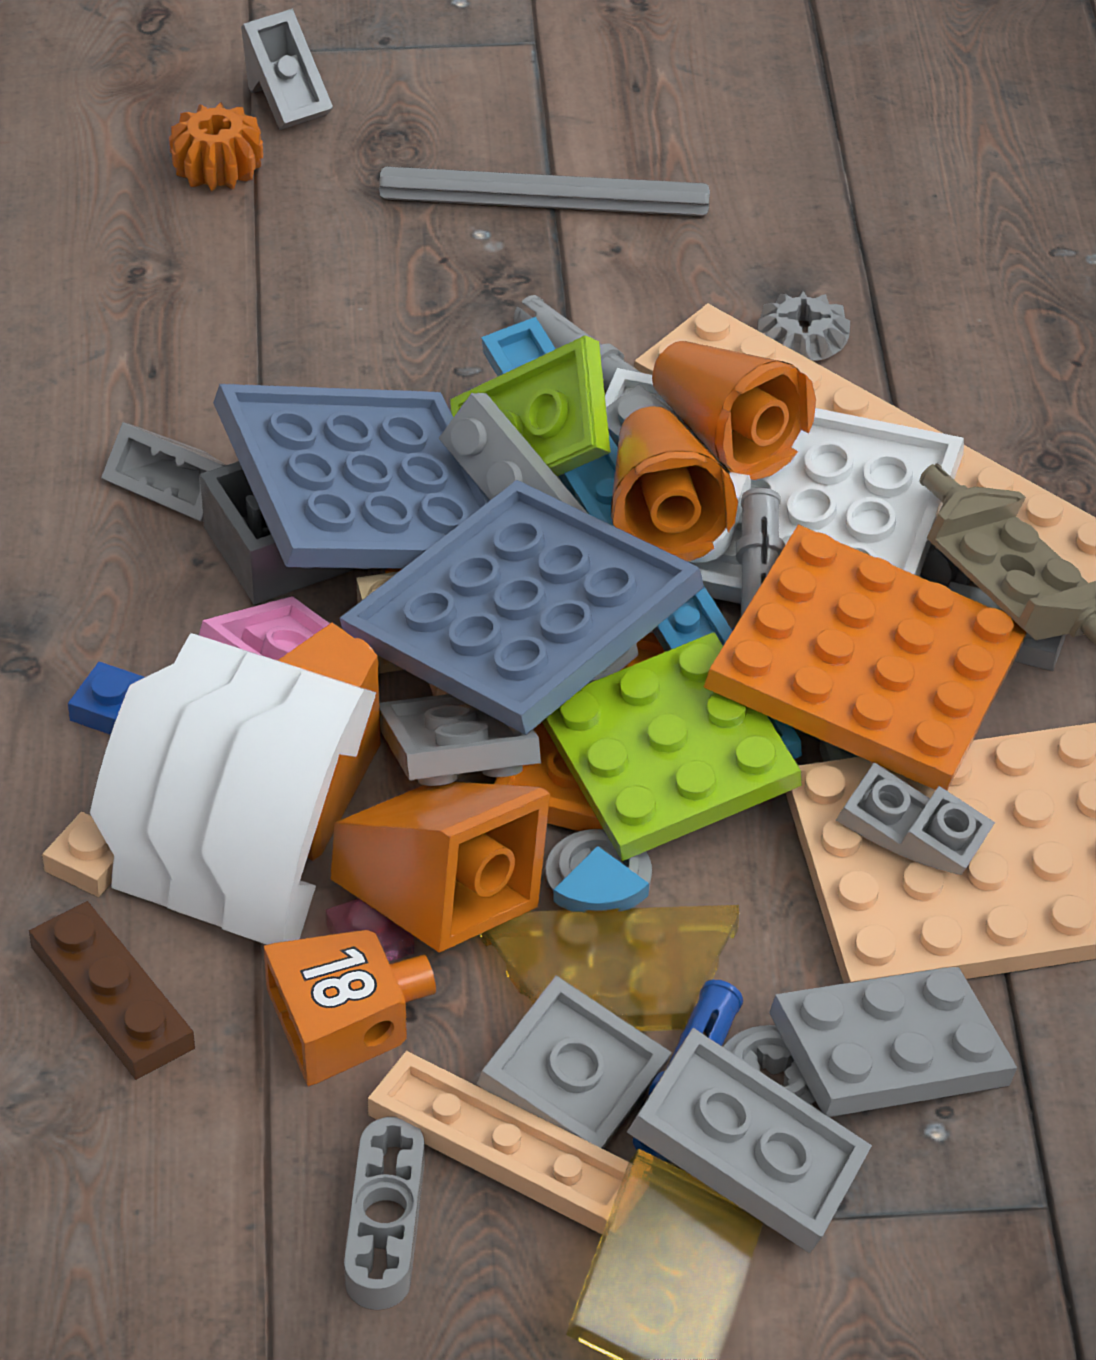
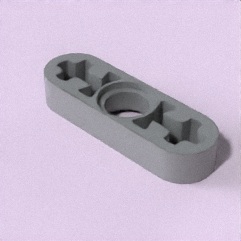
M398 1117L378 1119L369 1124L361 1135L344 1258L345 1285L348 1295L358 1305L374 1310L393 1307L406 1297L411 1286L425 1166L424 1137L419 1128ZM388 1147L401 1148L397 1156L396 1176L384 1174L383 1156L386 1155ZM382 1200L394 1201L405 1209L404 1214L398 1220L390 1223L375 1222L365 1214V1211L373 1203ZM374 1248L386 1249L387 1269H385L382 1279H371L368 1275L373 1269Z

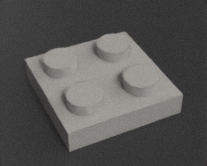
M556 975L484 1067L477 1085L604 1149L649 1089L654 1077L663 1070L672 1052Z

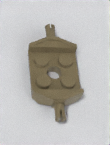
M938 463L927 467L921 474L919 482L943 503L927 539L1033 639L1040 640L1070 634L1074 638L1084 634L1096 645V581L1088 583L1081 576L1076 566L1063 560L1039 538L1038 532L1031 525L1016 517L1026 497L1019 491L984 487L967 488L965 485H959Z

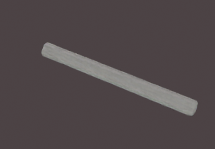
M390 166L382 168L379 179L380 196L384 200L705 216L709 210L710 198L709 185L693 182Z

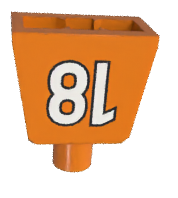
M369 930L278 942L263 946L267 991L307 1086L320 1083L402 1045L407 1039L406 1002L436 993L434 974L429 960L424 954L389 964L376 933Z

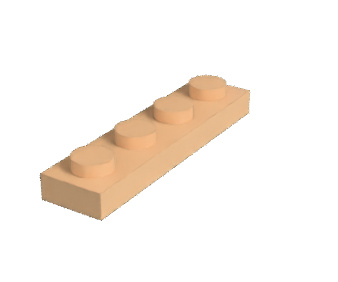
M408 1051L402 1055L368 1097L369 1116L376 1120L385 1117H398L421 1130L425 1145L610 1239L647 1189L648 1171Z

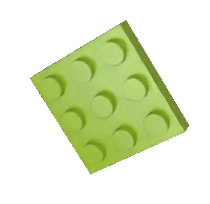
M715 632L585 685L542 721L621 861L802 786L801 770L767 715L704 688L709 669L723 648Z

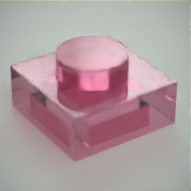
M359 898L326 909L327 928L331 935L369 930L376 933L388 962L414 954V936Z

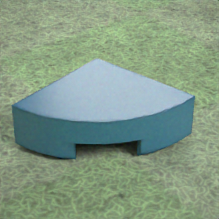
M598 846L554 888V902L567 910L585 914L586 910H610L618 908V911L628 910L649 896V883Z

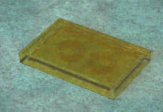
M638 1149L629 1160L566 1335L616 1360H718L763 1222L691 1174Z

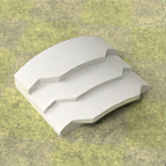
M190 633L174 664L129 686L106 748L90 814L114 855L111 888L220 926L223 930L266 945L299 940L316 885L300 880L339 754L357 756L376 692Z

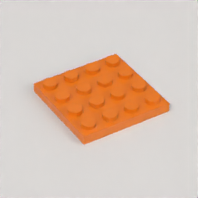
M798 524L711 665L704 688L868 761L875 762L886 769L936 790L940 786L948 791L1024 642L1027 632L1002 610L990 608L953 592L942 584L930 582L893 566L884 559L870 556L840 543L824 533L815 532Z

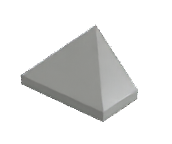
M122 422L101 478L204 522L200 474L226 465L203 450Z

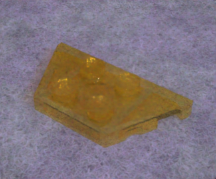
M739 905L630 908L624 911H618V909L586 910V913L570 910L529 911L481 933L480 938L486 947L491 944L495 947L506 963V975L518 992L528 997L532 1004L536 1002L557 975L639 1031L684 1030L697 1004L704 983L712 980L718 970L719 956L729 937L734 938L738 932L740 911Z

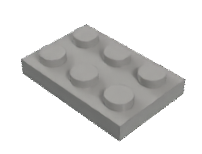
M451 694L379 703L380 731L408 779H418V783L422 785L437 786L449 784L458 779L457 774L483 771L484 775L491 777L512 776L522 772L523 765L541 763L539 737L533 729L525 735Z
M959 967L939 968L776 994L769 1012L821 1112L828 1117L1010 1086L1017 1070L1016 1064Z
M692 1028L627 1133L808 1253L813 1250L824 1235L872 1147L871 1144L695 1028Z

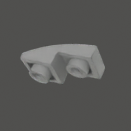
M875 762L836 819V821L857 834L898 855L959 875L963 874L995 824L994 821L942 787L938 786L932 797L928 798Z

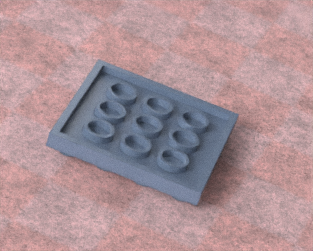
M219 384L213 404L286 567L404 568L490 501L439 439L453 419L441 392Z
M516 480L340 617L342 630L353 638L364 640L378 656L526 735L704 588L699 567Z

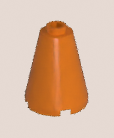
M677 341L669 345L658 356L654 364L652 383L656 392L730 472L749 475L751 480L774 475L790 463L798 453L791 446L794 444L800 431L802 430L809 434L813 425L816 408L813 383L806 374L800 372L798 368L788 362L689 341Z
M656 406L638 409L624 420L620 428L611 502L613 526L687 562L704 557L714 549L713 542L724 530L727 529L729 533L735 524L738 499L733 481L725 468L673 413Z

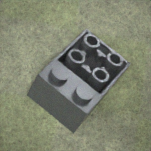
M238 461L200 474L204 528L254 605L358 569L286 567L240 462Z

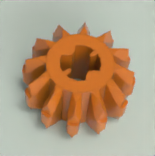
M222 102L215 108H207L199 104L196 113H180L179 123L171 127L169 143L172 164L176 169V175L187 178L190 187L206 184L211 192L217 186L222 185L234 189L237 180H253L254 170L261 167V159L264 155L261 131L256 117L245 115L243 107L225 109Z

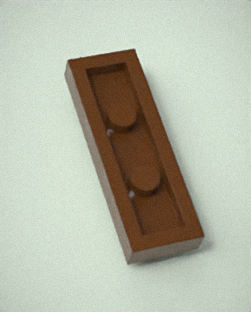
M88 901L29 930L31 948L135 1080L195 1049L194 1031Z

